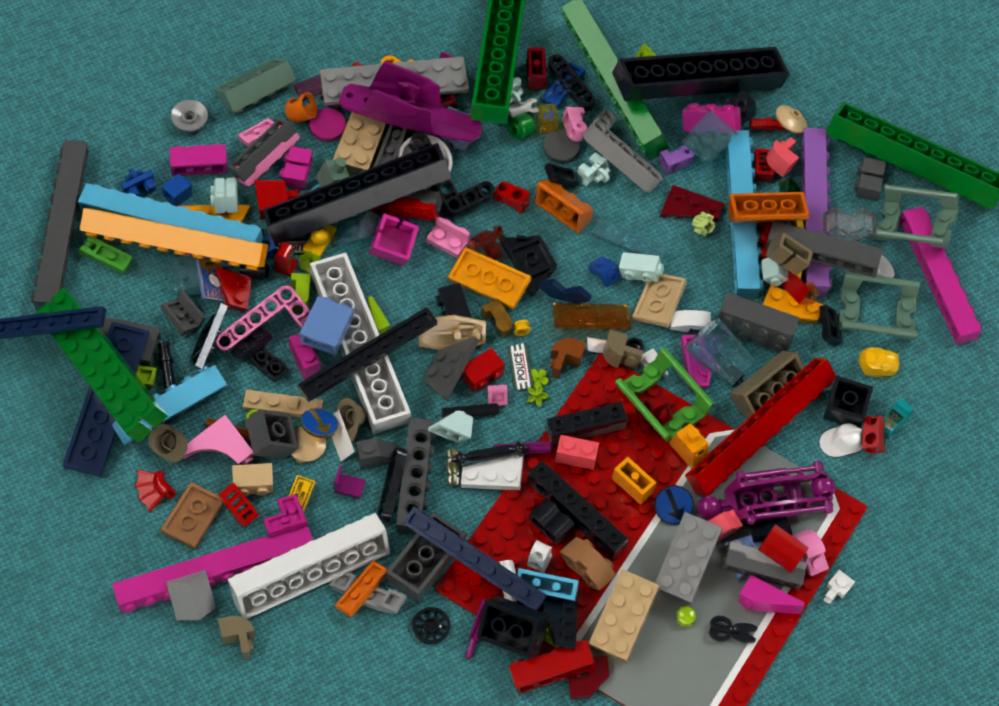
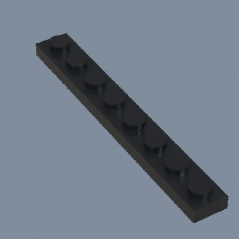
M426 307L297 384L298 389L306 400L310 402L437 325L438 321Z

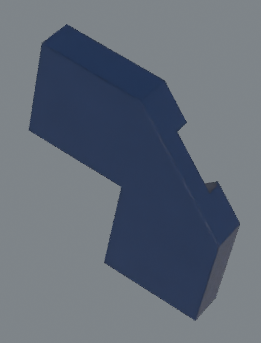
M556 279L541 281L539 284V288L548 296L574 304L589 302L592 297L583 287L576 286L566 289Z

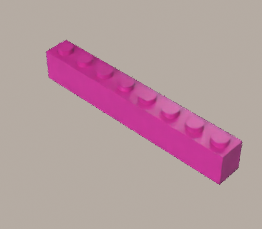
M924 206L903 211L900 223L905 233L932 236L933 226L929 213L925 211ZM909 241L956 345L977 340L982 330L981 324L974 316V309L967 301L966 292L959 284V277L952 269V262L947 258L945 248L931 247L930 243Z

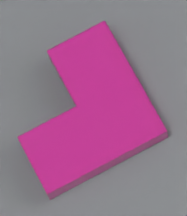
M296 494L277 499L281 514L263 519L269 538L308 526Z

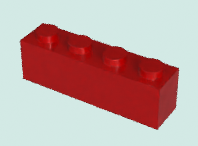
M577 640L574 650L556 647L549 653H540L525 661L520 659L514 661L513 665L509 666L518 694L596 669L587 640Z

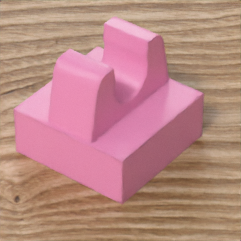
M507 385L487 386L488 404L508 405Z

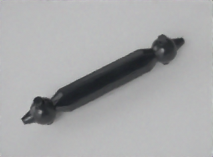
M517 441L515 446L492 447L470 451L467 454L462 453L460 450L455 457L451 458V461L457 462L463 467L466 461L473 463L510 457L515 453L522 457V454L529 449V446Z

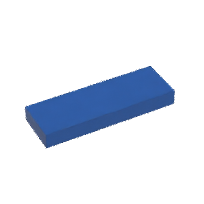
M570 61L569 65L581 79L585 74V69ZM567 73L561 75L564 79L571 78V75ZM556 79L542 97L541 102L557 110L569 94Z

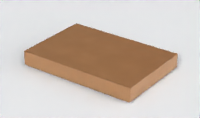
M190 482L160 529V532L196 550L224 503L217 494Z

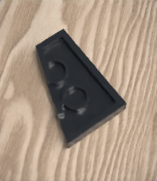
M547 596L541 607L543 609L542 612L549 615L547 628L553 644L574 650L577 635L578 602Z

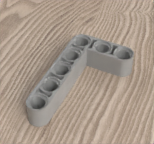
M603 110L583 133V138L645 192L651 193L662 181V175L609 130L616 121V117L610 111Z

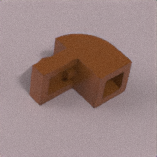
M565 338L553 345L550 356L552 359L550 369H553L552 377L559 379L564 363L577 367L580 366L586 342Z

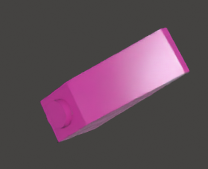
M750 575L738 599V602L744 608L758 612L801 614L805 604L801 600L753 575Z

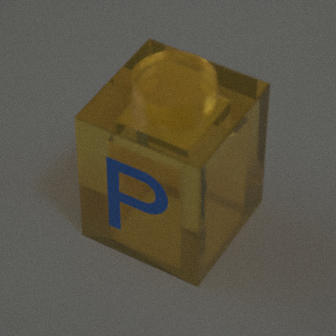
M556 103L537 106L539 133L549 134L558 130L559 121Z

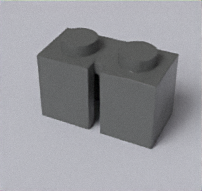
M864 157L862 164H858L856 174L859 175V179H856L854 189L857 190V198L878 201L886 162Z

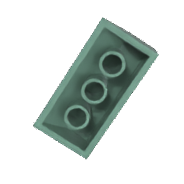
M275 57L213 90L228 111L239 113L245 110V106L257 104L265 96H273L276 94V90L290 87L291 83L296 81V78L288 60Z

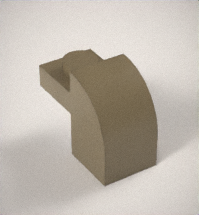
M610 329L603 348L605 360L615 368H618L619 364L638 369L644 351L626 346L628 335Z
M241 616L219 618L218 622L223 645L239 642L243 660L251 659L250 651H254L252 639L255 638L252 624Z

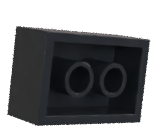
M496 595L484 601L477 638L527 658H532L539 655L542 651L549 615Z

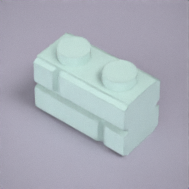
M215 178L214 186H211L210 197L211 206H215L216 213H225L226 211L228 213H236L238 211L236 178H226V180L224 178Z

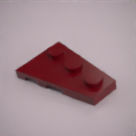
M672 185L660 217L675 216L676 219H683V217L694 218L701 214V212H705L714 216L712 221L718 222L725 203Z

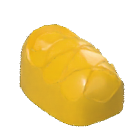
M866 348L859 354V365L865 375L890 377L894 376L899 369V355L890 350Z

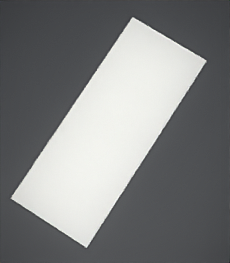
M338 410L333 414L338 422V427L331 434L340 461H343L355 451L341 413Z

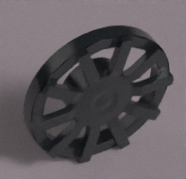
M427 607L421 609L414 616L412 630L415 637L425 644H438L448 636L450 620L443 610L436 607ZM428 612H435L433 617L429 616ZM423 613H425L427 617L425 620L422 617H420V615ZM438 613L443 616L439 620L436 618ZM417 619L420 620L423 624H416ZM446 620L447 625H439V623ZM416 628H423V630L418 633ZM439 628L447 630L445 633H442ZM437 632L442 637L437 639L435 633ZM427 633L425 638L421 637L422 634ZM430 634H432L434 640H428Z

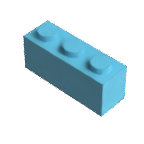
M518 569L517 575L546 595L576 601L579 580Z

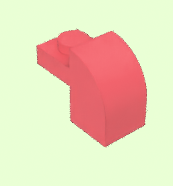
M791 137L787 141L779 142L776 140L766 156L768 165L782 177L792 170L799 159L791 151L796 143Z

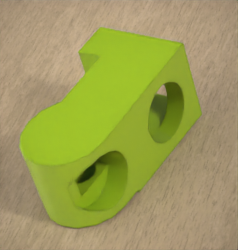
M291 273V287L295 288V292L305 305L309 307L311 275ZM301 306L293 307L294 310L298 312H303V308Z

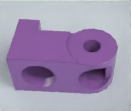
M683 145L679 150L668 153L666 149L660 152L658 162L667 175L691 165L695 150L690 145Z

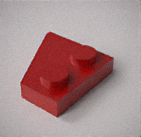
M217 267L215 275L219 277L220 289L224 294L227 308L246 312L252 277Z

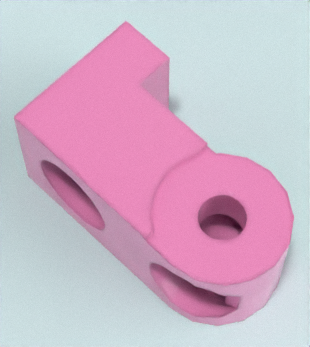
M566 107L562 117L568 137L576 142L582 141L583 133L587 130V125L583 122L585 111L582 107Z

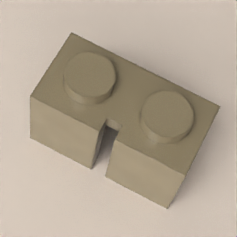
M783 232L770 242L766 256L779 265L782 263L785 269L794 275H798L810 265L813 251Z

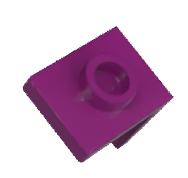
M339 466L334 482V493L360 499L365 479L342 474V466Z

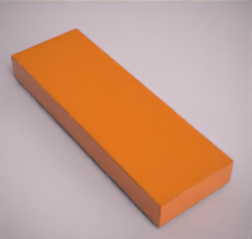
M372 561L335 604L336 609L352 618L386 578V571L388 569Z

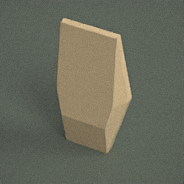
M458 315L435 317L438 321L437 325L419 335V347L437 350L473 336L479 340L478 345L486 343V321Z

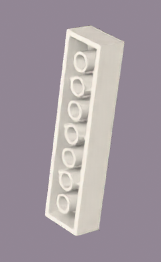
M374 513L341 529L330 532L321 538L312 540L303 546L292 549L283 555L274 557L263 564L256 565L243 573L236 574L228 579L234 604L240 615L248 619L340 577L346 572H351L390 554L387 532L377 514Z

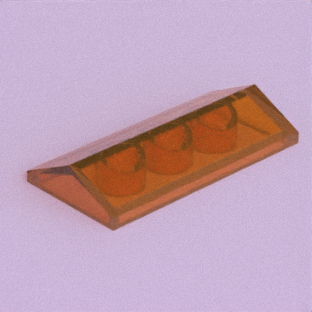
M553 303V325L555 328L631 329L629 305Z

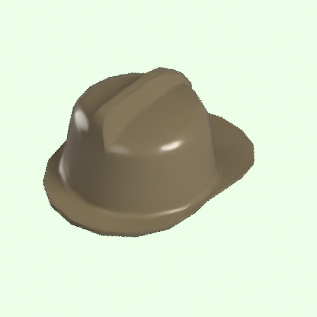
M343 398L339 401L336 412L340 411L352 442L357 435L358 428L365 422V412L360 404H356L350 398Z
M159 424L156 428L152 429L149 435V445L152 451L172 463L183 459L187 451V440L181 432L166 424Z

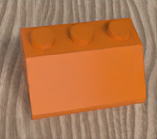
M549 180L540 181L537 184L535 204L579 234L592 220L594 210L591 206L577 199L573 193L564 190L560 184L550 182Z

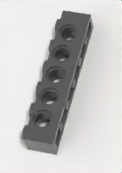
M409 419L406 443L407 456L402 475L396 533L415 535L417 532L403 524L409 515L408 511L412 510L413 507L418 508L422 512L427 510L428 499L424 498L425 492H429L430 487L427 474L431 475L432 463H429V457H433L434 445H431V439H435L436 436L435 433L428 431V427L433 425V420ZM424 439L425 442L420 443L417 440ZM420 456V457H422L423 459H422V460H416L415 457ZM419 474L421 477L414 478L413 475ZM417 492L419 493V495L412 496L410 495V493Z

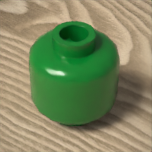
M527 113L513 117L509 121L508 127L510 134L520 140L532 135L536 128L534 118Z

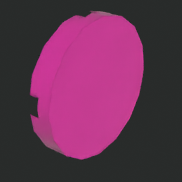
M332 108L317 110V116L310 119L312 135L324 142L339 139L346 128V120L343 114Z

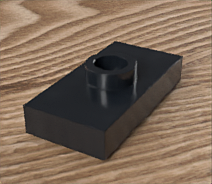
M550 163L544 166L550 182L572 188L578 185L577 178L572 169Z

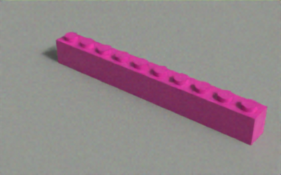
M309 527L300 528L271 538L265 536L112 583L120 613H129L141 606H152L157 601L171 600L166 585L167 581L202 570H206L210 587L222 581L228 582V579L236 574L243 573L256 565L263 564L274 557L283 555L312 541Z

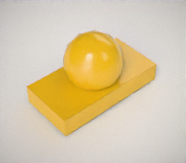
M327 225L321 230L312 231L309 240L302 249L303 253L309 250L313 254H318L321 258L336 234L337 228Z

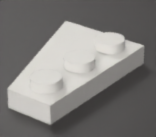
M514 454L510 457L464 466L461 488L520 490L524 454H522V457Z

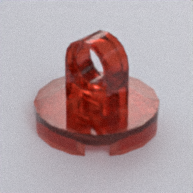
M501 225L494 226V231L485 230L472 237L471 241L467 242L470 248L476 249L482 246L489 258L497 260L502 257V252L495 240L504 233Z

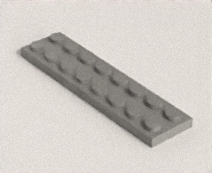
M464 56L393 63L431 79L440 86V95L466 93L469 91ZM382 64L321 69L320 79L324 106L338 105L343 88L349 84L371 86Z

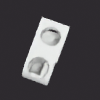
M537 540L528 557L527 566L544 573L552 558V547Z

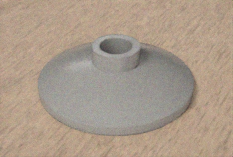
M195 100L179 102L171 112V120L174 126L186 132L199 130L206 124L208 119L206 107Z

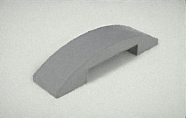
M346 572L342 576L333 579L329 586L344 595L356 581L357 576ZM377 587L363 605L378 611L397 614L407 596L392 589L386 591Z

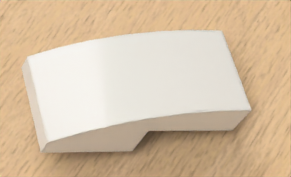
M698 310L675 311L670 323V329L687 333L690 328L709 332L711 328V312Z

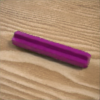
M550 441L521 443L529 446V449L523 454L550 453L552 451ZM516 443L495 444L494 447L505 446V445L515 446Z

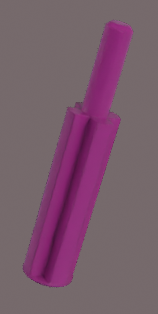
M486 599L481 601L469 635L471 641L465 655L466 659H471L476 642H480L477 634Z

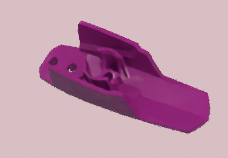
M384 61L380 66L371 86L349 84L343 88L339 98V104L346 110L398 127L466 142H473L482 135L480 121L471 120V115L442 107L440 86L427 77L388 61Z

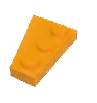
M770 285L763 302L765 306L800 317L798 322L817 323L820 315L819 307L824 305L804 298L798 304L786 290Z

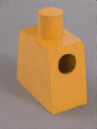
M688 424L678 431L669 442L691 469L708 455V442L692 424Z

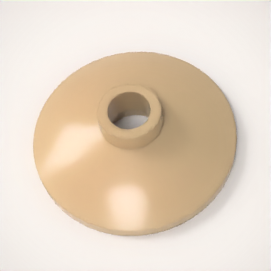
M786 105L779 106L776 109L778 121L787 130L796 134H802L804 127L807 128L805 118L797 109Z

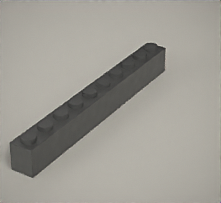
M65 140L64 147L60 148L61 163H57L58 178L54 179L55 193L51 194L50 199L52 209L48 210L47 220L49 224L44 229V237L46 239L41 244V253L43 255L42 259L39 258L38 260L39 275L35 276L34 282L36 291H33L31 296V302L34 303L36 311L47 302L51 303V298L64 287L79 208L78 200L82 192L89 155L87 142Z

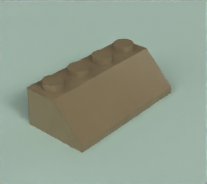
M781 351L729 394L736 408L749 418L799 373L804 366L797 352Z

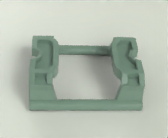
M885 185V204L882 210V217L885 220L878 222L876 229L870 230V236H873L876 240L883 241L899 239L930 243L931 247L946 249L952 236L951 231L948 229L955 227L958 217L959 194ZM902 194L939 198L943 210L936 217L932 236L897 232L902 215L900 210Z
M845 271L840 296V305H843L845 310H841L839 313V329L897 335L899 338L914 340V338H917L918 331L915 330V321L910 316L916 312V299L920 289V282L876 276L875 278ZM863 281L901 286V299L896 307L895 327L857 322L860 309V297L857 294V289Z

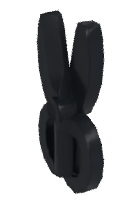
M719 615L710 620L711 628L709 635L715 641L724 642L730 636L743 643H755L756 641L755 637L743 633L757 631V626L753 624L737 623L732 626L729 618ZM717 621L725 622L727 626L714 623ZM714 632L725 633L726 635L718 636Z

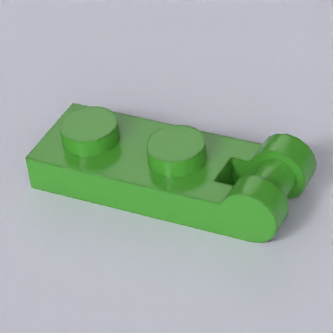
M88 236L85 240V245L81 246L78 250L82 256L89 257L123 275L134 261L133 256L92 236Z

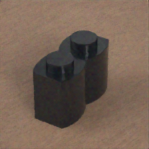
M546 498L529 514V520L554 544L558 545L574 530V519L569 514L561 512L559 505L555 501H550Z

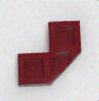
M593 656L596 669L588 671V676L568 678L570 699L591 698L596 693L597 689L609 678L608 656Z

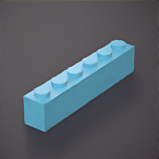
M215 365L210 368L208 366L203 367L202 370L198 371L199 374L194 377L192 375L187 376L181 380L182 384L178 386L175 384L165 389L166 393L159 395V393L153 395L168 415L160 424L167 422L226 387L227 384ZM143 419L140 420L143 424H145V425H146L147 427H149L151 430L154 428L153 426H151L149 423H147V422L144 421ZM117 421L113 423L112 426L124 445L134 440L123 431Z

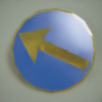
M310 408L301 415L300 424L302 428L314 437L329 438L338 431L339 422L337 418L325 409Z

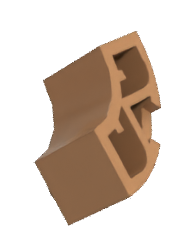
M576 537L560 551L567 566L578 573L591 588L600 591L617 576L612 569L614 566L611 561L604 559L587 539L582 540Z

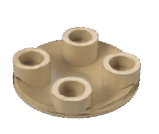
M304 426L294 430L299 449L293 452L291 456L297 462L314 461L324 455L326 449L324 435L314 434Z

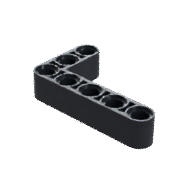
M423 131L415 132L409 141V147L412 152L432 145L428 136ZM414 139H420L423 144H416ZM451 179L444 183L430 186L432 191H439L443 201L441 208L448 217L457 216L487 202L495 192L494 185L489 181H483L460 193H457ZM440 187H445L448 193H442ZM482 188L487 189L488 192H489V194H488V195L483 194V193L481 192V189H482ZM465 196H470L473 202L466 201ZM450 203L455 204L456 207H457V210H452V209L449 207V204H450Z

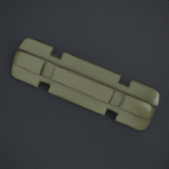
M448 449L446 452L448 458L447 475H449L447 483L453 487L459 485V477H457L459 475V464L452 462L451 458L455 457L458 451L456 449Z

